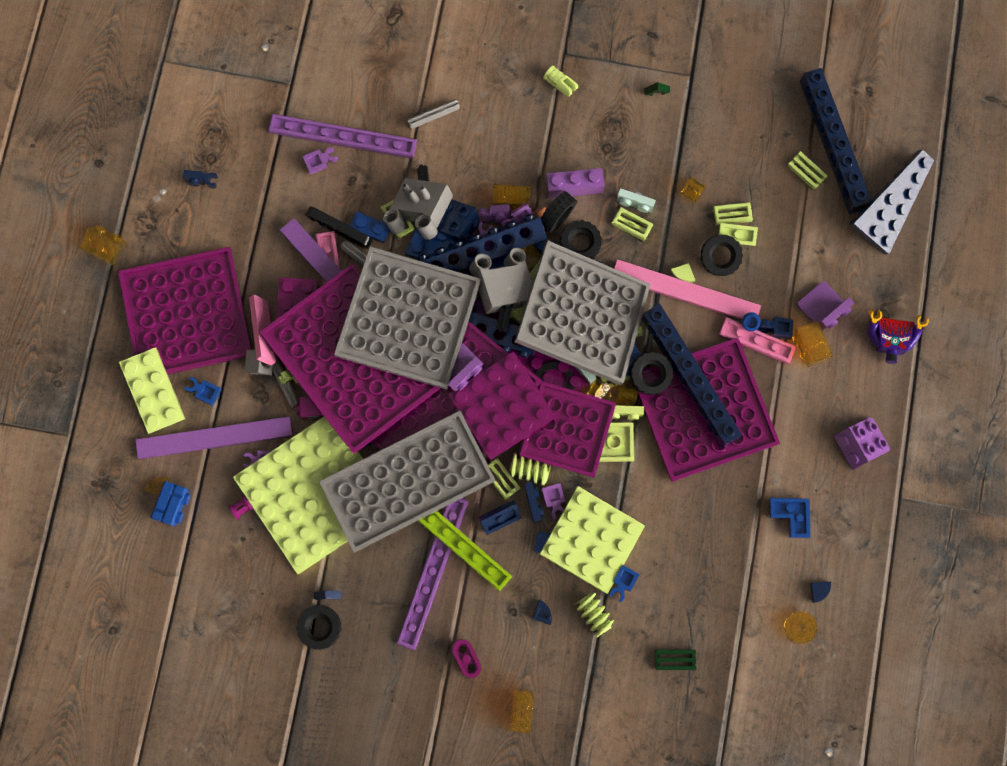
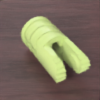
M553 65L543 77L544 80L567 97L578 88L577 83Z

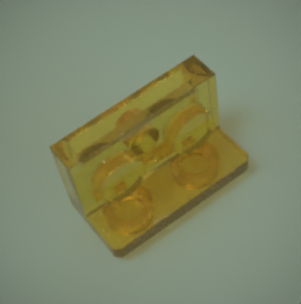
M96 225L87 228L80 248L111 265H115L121 249L127 247L128 243L120 235L107 232L105 227Z

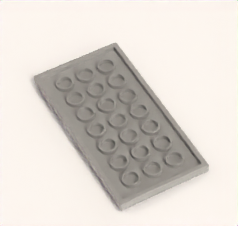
M458 411L319 482L355 553L496 480L461 411Z

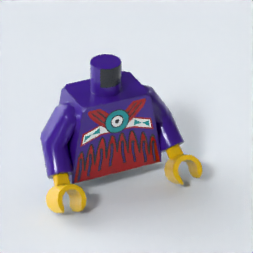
M871 309L868 312L871 318L868 326V337L873 346L876 347L877 352L886 353V363L896 364L898 355L905 354L918 342L923 327L928 325L929 319L926 317L924 322H919L921 319V314L916 316L917 325H915V322L882 318V312L879 309L877 310V315L873 316L874 312Z

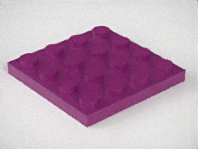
M514 352L469 380L462 390L458 389L448 394L458 411H461L467 425L490 460L557 418Z
M542 381L539 391L557 418L524 439L520 456L595 478L616 403Z

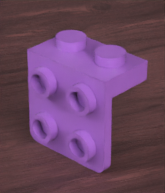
M821 282L802 298L797 306L822 332L827 327L829 330L838 323L836 319L840 316L844 318L852 311L850 307L854 302L850 297L843 301L826 282Z
M463 343L461 344L453 373L448 383L454 391L462 390L472 376L475 377L480 373L484 365Z
M871 417L834 436L852 470L890 451L887 441Z

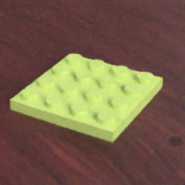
M577 486L539 555L608 594L614 584L615 577L621 566L625 564L645 525Z

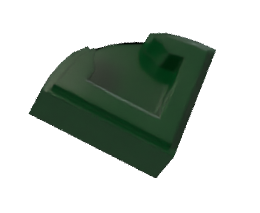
M659 82L644 88L645 95L653 96V93L661 92L662 95L670 92V86Z

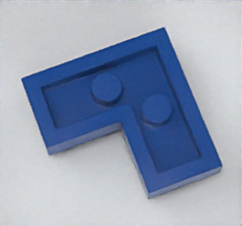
M769 499V518L789 519V538H811L809 499Z

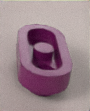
M463 639L455 642L453 654L462 673L468 678L477 677L481 672V664L469 641ZM465 646L467 649L464 654H461L459 652V647ZM469 664L475 666L473 672L468 671L467 667Z

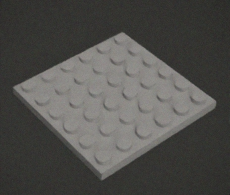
M547 241L515 342L608 381L622 385L651 284Z
M370 247L334 356L447 390L481 279Z

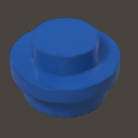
M754 312L746 313L742 318V326L747 331H755L761 325L760 317Z

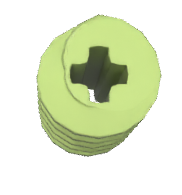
M514 452L509 471H511V477L513 478L518 473L520 480L526 475L527 482L533 477L534 484L541 479V485L544 486L547 482L551 465L547 467L546 463L539 465V461L532 463V459L529 458L524 461L523 456L517 459V454Z
M594 592L575 604H580L577 611L584 610V613L581 615L582 618L589 617L586 624H593L590 630L598 631L595 635V638L612 628L611 625L614 620H607L610 614L609 612L602 613L605 606L598 607L601 600H593L596 595Z

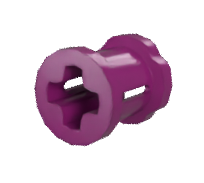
M245 495L233 505H228L237 520L248 510L254 509ZM243 504H245L244 507H242L241 509L237 510V508H239L240 506H242Z

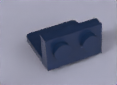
M451 199L437 227V232L451 236L454 242L470 240L473 231L480 224L476 208Z

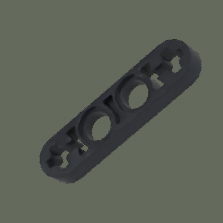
M310 206L305 213L306 217L330 231H334L336 234L364 249H368L373 242L366 234L313 206Z

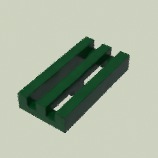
M655 650L656 670H696V650ZM660 654H691V658H660ZM660 662H691V666H660Z

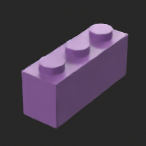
M602 168L546 174L548 199L556 198L563 191L568 192L571 196L603 193L605 186Z

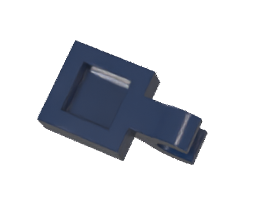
M184 170L183 178L188 185L196 187L199 184L205 185L206 183L209 188H217L216 183L210 182L213 178L218 179L216 173L206 174L203 171Z
M774 317L773 321L762 319L758 331L763 333L772 332V337L791 340L793 337V320Z

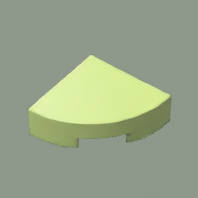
M689 263L671 269V273L675 278L690 283L695 282Z

